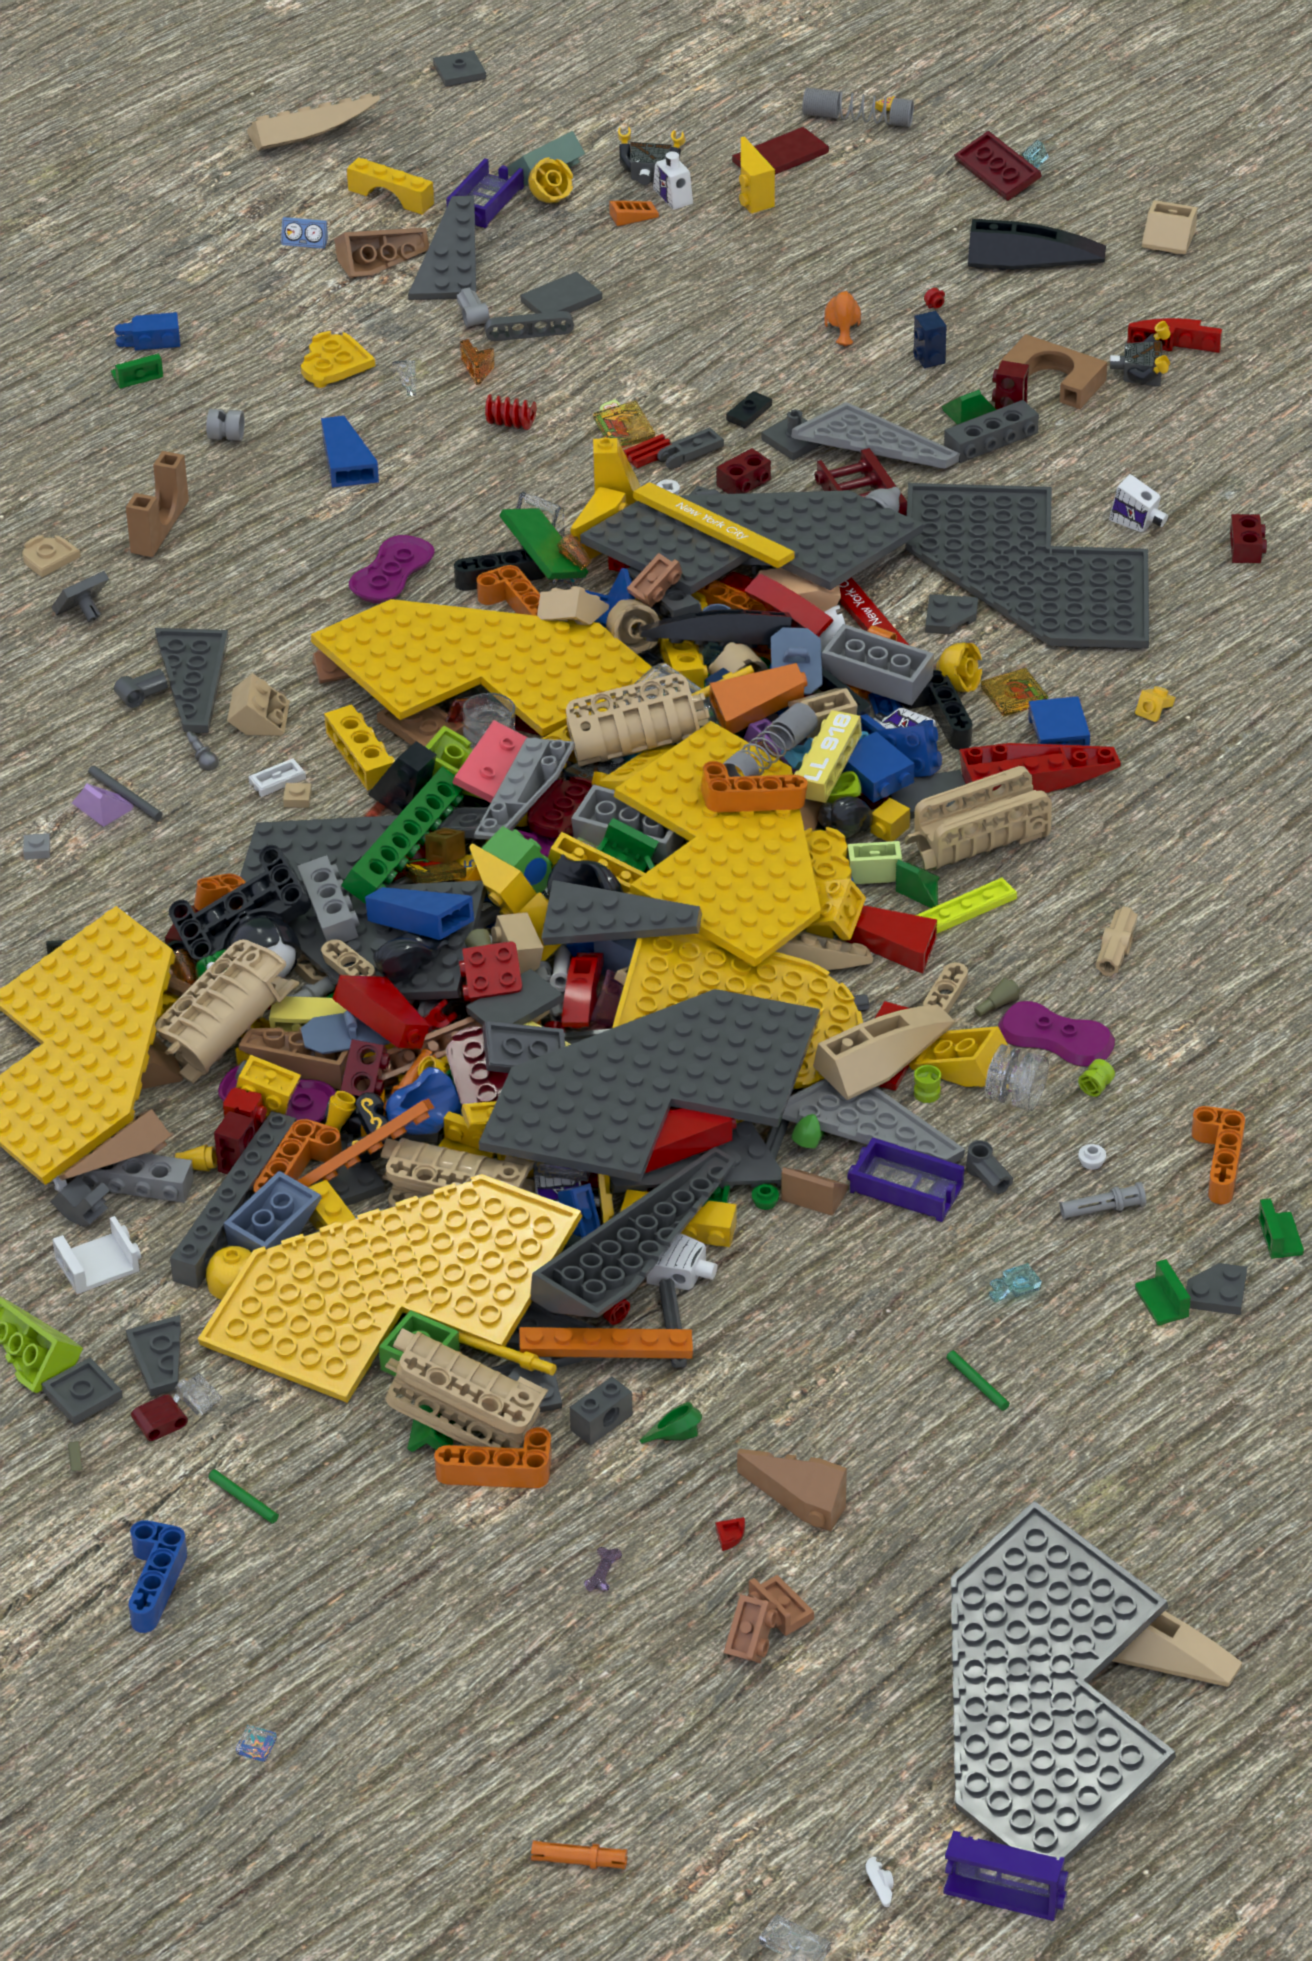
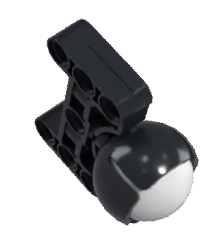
M267 845L261 849L259 861L265 870L264 872L200 911L196 912L189 902L184 899L177 900L171 904L169 916L189 954L196 963L202 958L213 956L217 951L227 950L236 941L244 939L272 950L285 960L286 967L277 976L284 978L296 967L297 959L301 957V945L295 931L287 923L307 913L311 907V900L289 860L278 846Z

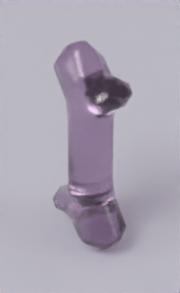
M600 1547L597 1549L601 1561L595 1574L584 1581L587 1590L599 1589L603 1592L609 1590L606 1576L611 1565L622 1558V1552L619 1548L608 1550Z

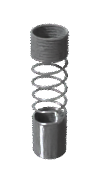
M808 87L805 89L802 112L806 116L812 115L837 119L840 114L841 118L845 120L851 110L852 119L856 121L862 111L864 122H868L873 112L876 124L881 121L884 114L887 125L906 126L908 128L911 126L914 112L913 100L894 98L890 109V122L888 123L886 118L887 97H885L883 110L877 122L875 117V95L870 115L865 120L864 94L862 95L858 116L854 119L853 92L851 93L848 112L845 118H843L842 91Z
M804 703L793 704L773 721L770 726H767L763 732H760L756 738H753L749 744L744 745L740 751H737L723 763L729 777L741 776L737 772L735 765L742 770L744 776L762 775L764 770L771 767V763H776L779 757H783L786 754V751L792 750L817 728L818 720L815 712ZM765 733H769L775 745L784 750L783 754L779 755L775 745L768 739H765ZM758 739H762L766 749L777 757L774 761L771 760L769 753L763 747L757 745ZM765 741H768L775 748L777 755L769 750ZM750 746L756 747L759 756L769 763L768 767L764 768L759 756L750 751ZM758 747L765 751V753L769 757V761L763 758V756L760 754L758 750ZM750 753L758 758V760L761 762L762 767L758 766L755 759L750 755Z

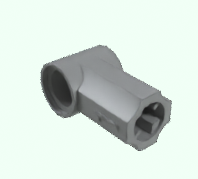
M464 288L457 294V302L462 310L466 327L485 324L490 319L486 303H481L475 291H472L470 288Z

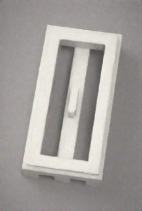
M290 759L249 776V783L251 786L254 785V789L259 791V795L263 797L285 788L286 783H297L306 779V774L294 759Z

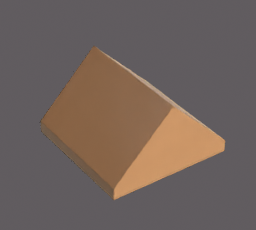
M785 1167L782 1169V1201L831 1216L834 1215L849 1188L848 1184L799 1169Z

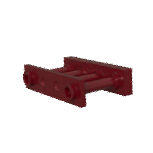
M870 448L861 450V460L858 463L833 470H828L822 460L817 461V471L814 473L817 485H821L824 491H851L866 486L873 487L875 490L897 487ZM860 472L866 476L839 484L835 480L836 478ZM870 492L859 495L865 498ZM901 493L899 496L900 507L898 513L907 516V500Z

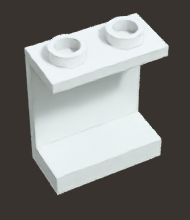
M115 1216L110 1218L112 1234L74 1248H70L63 1235L53 1239L55 1259L76 1294L139 1271L138 1259L141 1258L139 1247L136 1243H131L126 1226H121Z

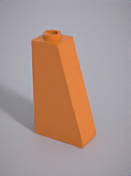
M797 663L710 683L709 700L720 726L735 734L748 727L749 724L762 720L787 707L789 701L803 698L804 687H807V678L804 672H800Z

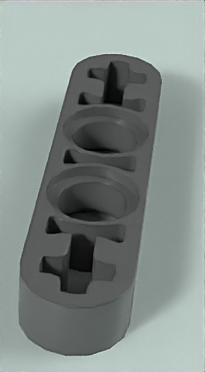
M558 311L495 317L489 319L485 323L484 328L489 340L503 341L565 335L574 329V321L569 312ZM540 321L547 323L544 328L539 329L535 327V324ZM515 324L524 325L523 329L519 331L512 329ZM494 327H498L496 332H493Z

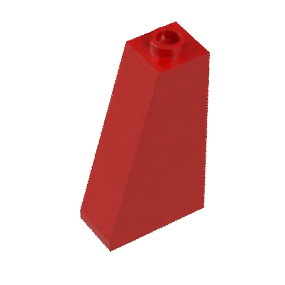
M863 905L851 940L844 941L851 944H862L876 955L916 972L924 973L937 939V919Z
M339 976L333 995V1000L397 1048L422 1049L429 1024L387 977Z
M684 1108L669 1110L645 1173L732 1141V1129H736V1119Z

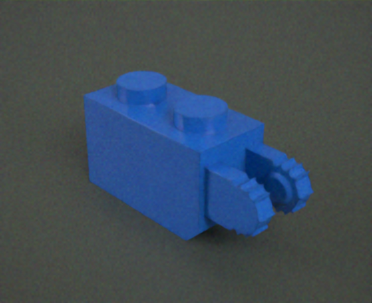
M177 312L136 315L132 318V323L118 324L114 328V332L117 335H121L115 340L118 347H134L135 351L180 347Z

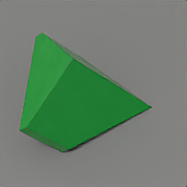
M980 389L960 396L941 406L942 410L957 425L996 410L981 394Z
M898 859L896 863V892L929 908L938 906V880L940 877Z

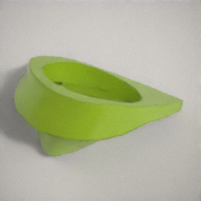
M853 771L842 773L827 802L833 804L834 801L841 797L860 796L861 782L858 776Z

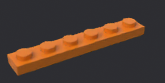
M430 1099L422 1100L297 1181L307 1187L315 1185L321 1180L331 1181L338 1176L337 1170L341 1167L351 1168L361 1161L359 1156L368 1151L371 1155L384 1147L382 1141L391 1136L394 1140L406 1133L405 1127L410 1123L414 1122L415 1125H418L430 1117L428 1112L434 1109Z
M520 1327L519 1352L524 1353L527 1351L538 1355V1357L692 1359V1329Z

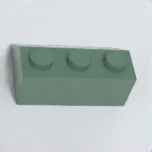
M571 131L523 155L507 166L508 175L512 176L519 168H522L524 172V185L527 186L529 185V173L540 160L547 157L553 160L559 159L571 168L580 163L579 158L585 155V152L574 132Z

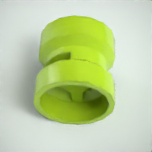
M1096 1059L1089 1065L1088 1070L1081 1074L1078 1084L1084 1093L1097 1097L1104 1091L1105 1085L1112 1082L1115 1077V1071L1105 1060Z
M932 1065L918 1067L914 1072V1097L922 1103L937 1101L941 1094L940 1070Z

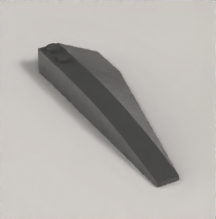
M714 1147L534 1271L531 1281V1300L551 1313L595 1318L602 1315L637 1289L735 1166L736 1159Z

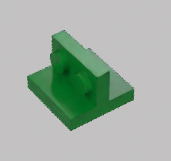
M612 818L608 824L605 836L597 849L647 873L649 867L644 857L649 855L653 860L659 841Z

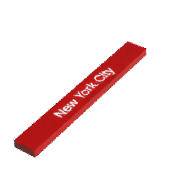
M852 577L839 585L841 594L839 602L864 631H867L874 625L896 633L897 642L909 645Z

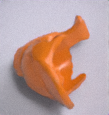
M844 291L831 298L826 305L824 323L826 327L828 322L832 326L839 327L840 336L836 343L848 346L853 343L850 338V326L856 323L857 327L860 325L861 310L854 297L848 291Z

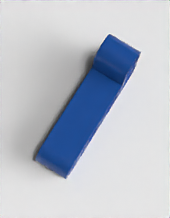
M142 1520L133 1524L130 1534L134 1555L147 1562L130 1597L128 1606L132 1628L139 1633H147L154 1630L158 1625L187 1559L185 1532L182 1528Z

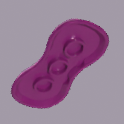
M410 535L393 536L381 544L377 557L370 565L351 576L348 586L357 597L371 603L381 604L390 599H396L404 589L406 579L430 562L434 556L435 549L429 542Z
M1033 1001L1015 1003L1003 1014L998 1023L1003 1037L1009 1044L1019 1047L1045 1049L1078 1066H1089L1096 1059L1106 1060L1115 1045V1037L1102 1023L1093 1020L1066 1018Z
M239 1066L231 1069L219 1085L218 1095L223 1101L230 1090L237 1085L235 1076ZM300 1080L289 1100L286 1115L296 1118V1121L309 1119L321 1123L325 1118L327 1103L330 1097L335 1094V1089L322 1081Z

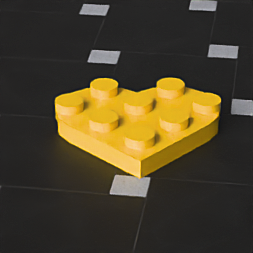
M325 331L313 336L312 343L309 345V354L304 356V362L301 364V374L306 380L312 382L315 387L323 388L329 383L343 380L375 367V358L347 333L343 332L342 336L338 334L331 335V331Z
M826 827V831L817 830L812 832V828L805 830L815 882L852 879V870L849 866V860L846 858L848 846L845 842V836L840 831L830 827Z

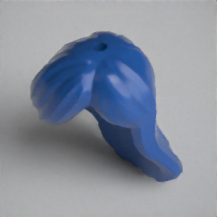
M428 1067L422 1071L416 1081L396 1090L389 1097L386 1103L387 1118L391 1121L422 1100L430 1099L434 1106V1109L428 1112L430 1117L418 1125H415L414 1122L410 1123L405 1127L407 1132L403 1135L437 1133L443 1128V1118L448 1111L455 1114L462 1113L456 1087L450 1077L444 1074V1072L434 1067Z

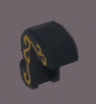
M366 1092L359 1096L356 1101L357 1109L355 1113L366 1134L369 1135L388 1123L389 1120L383 1116L384 1102L377 1094ZM361 1137L357 1140L348 1143L346 1145V1149L352 1146L353 1144L357 1143L364 1137ZM383 1147L371 1155L368 1151L359 1156L360 1162L366 1163L379 1159Z

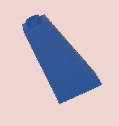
M346 417L321 418L322 438L332 488L379 483L378 462Z
M382 887L365 897L368 921L441 940L475 921L472 896Z

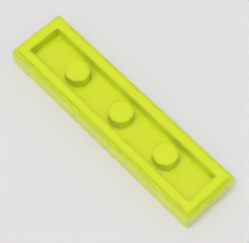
M999 878L919 913L917 916L937 919L938 934L1017 899V891L1003 878Z

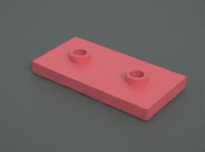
M493 720L455 775L452 783L491 803L524 741L528 737Z

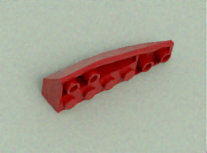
M1004 743L959 750L962 776L965 784L1023 766L1032 775L1033 790H1041L1045 793L1079 784L1121 766L1115 748L1110 746ZM1001 785L995 786L992 791L997 790Z

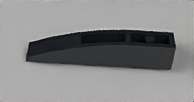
M972 219L968 267L1015 270L1105 262L1106 245L1074 233L1018 221Z
M746 609L710 610L659 620L639 627L638 633L640 637H644L645 641L657 642L659 638L669 639L671 643H683L684 640H694L693 643L698 645H708V641L718 642L720 646H726L734 642L743 643L749 648H757L758 645H768L767 648L771 649V636L783 627L791 628L792 617L789 612Z

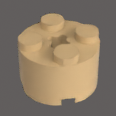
M620 600L608 614L606 629L614 635V638H618L633 652L638 654L651 649L657 644V642L645 641L644 637H640L638 633L639 627L659 621V617L652 608L639 600ZM637 624L636 628H631V626Z
M732 642L727 644L724 651L710 664L708 672L712 675L725 668L729 672L735 673L749 665L752 666L754 672L768 670V667L747 645H736Z

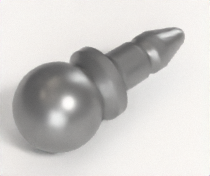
M188 731V741L196 752L195 758L199 760L200 768L207 771L216 769L219 764L217 755L211 752L210 747H204L195 734Z

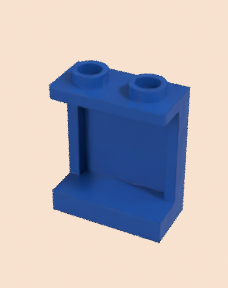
M1079 696L1029 701L1028 720L1029 723H1033L1038 744L1090 746V732Z

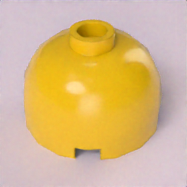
M547 157L535 164L529 173L528 183L531 193L539 201L556 203L566 198L572 191L573 174L568 165L562 160H553Z
M974 643L952 644L944 649L937 662L936 670L941 671L944 677H946L945 675L948 676L955 691H974L977 689L982 676V669H978V660H982L980 651Z
M229 1246L214 1253L206 1269L208 1290L213 1296L221 1300L224 1298L252 1252L241 1246Z

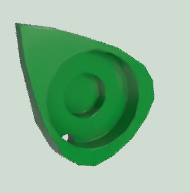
M683 1403L661 1418L640 1439V1442L643 1444L655 1439L683 1441L697 1437V1424L702 1420V1414L692 1403Z

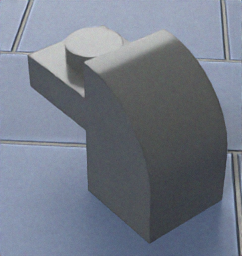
M77 1176L50 1202L65 1218L79 1226L85 1227L89 1226L108 1209L103 1197L110 1189L102 1182L92 1191Z

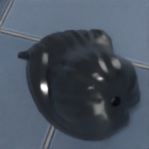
M841 797L834 801L833 804L827 802L821 805L818 812V820L824 831H826V827L836 829L846 839L858 831H867L872 825L873 814L869 806L861 799Z
M564 854L561 855L557 864L554 865L547 882L548 900L553 880L623 893L621 884L606 866L589 860L571 861Z
M406 932L378 948L373 955V960L377 970L383 977L396 982L404 981L416 972L424 960L437 958L441 949L449 945V941L444 938L437 940Z

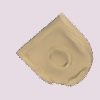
M43 535L36 536L25 543V548L22 552L25 565L41 577L81 557L79 549L64 538L56 535L55 538H44Z

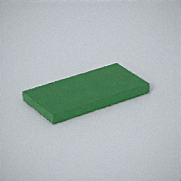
M539 508L502 509L499 515L548 579L585 578L589 572Z

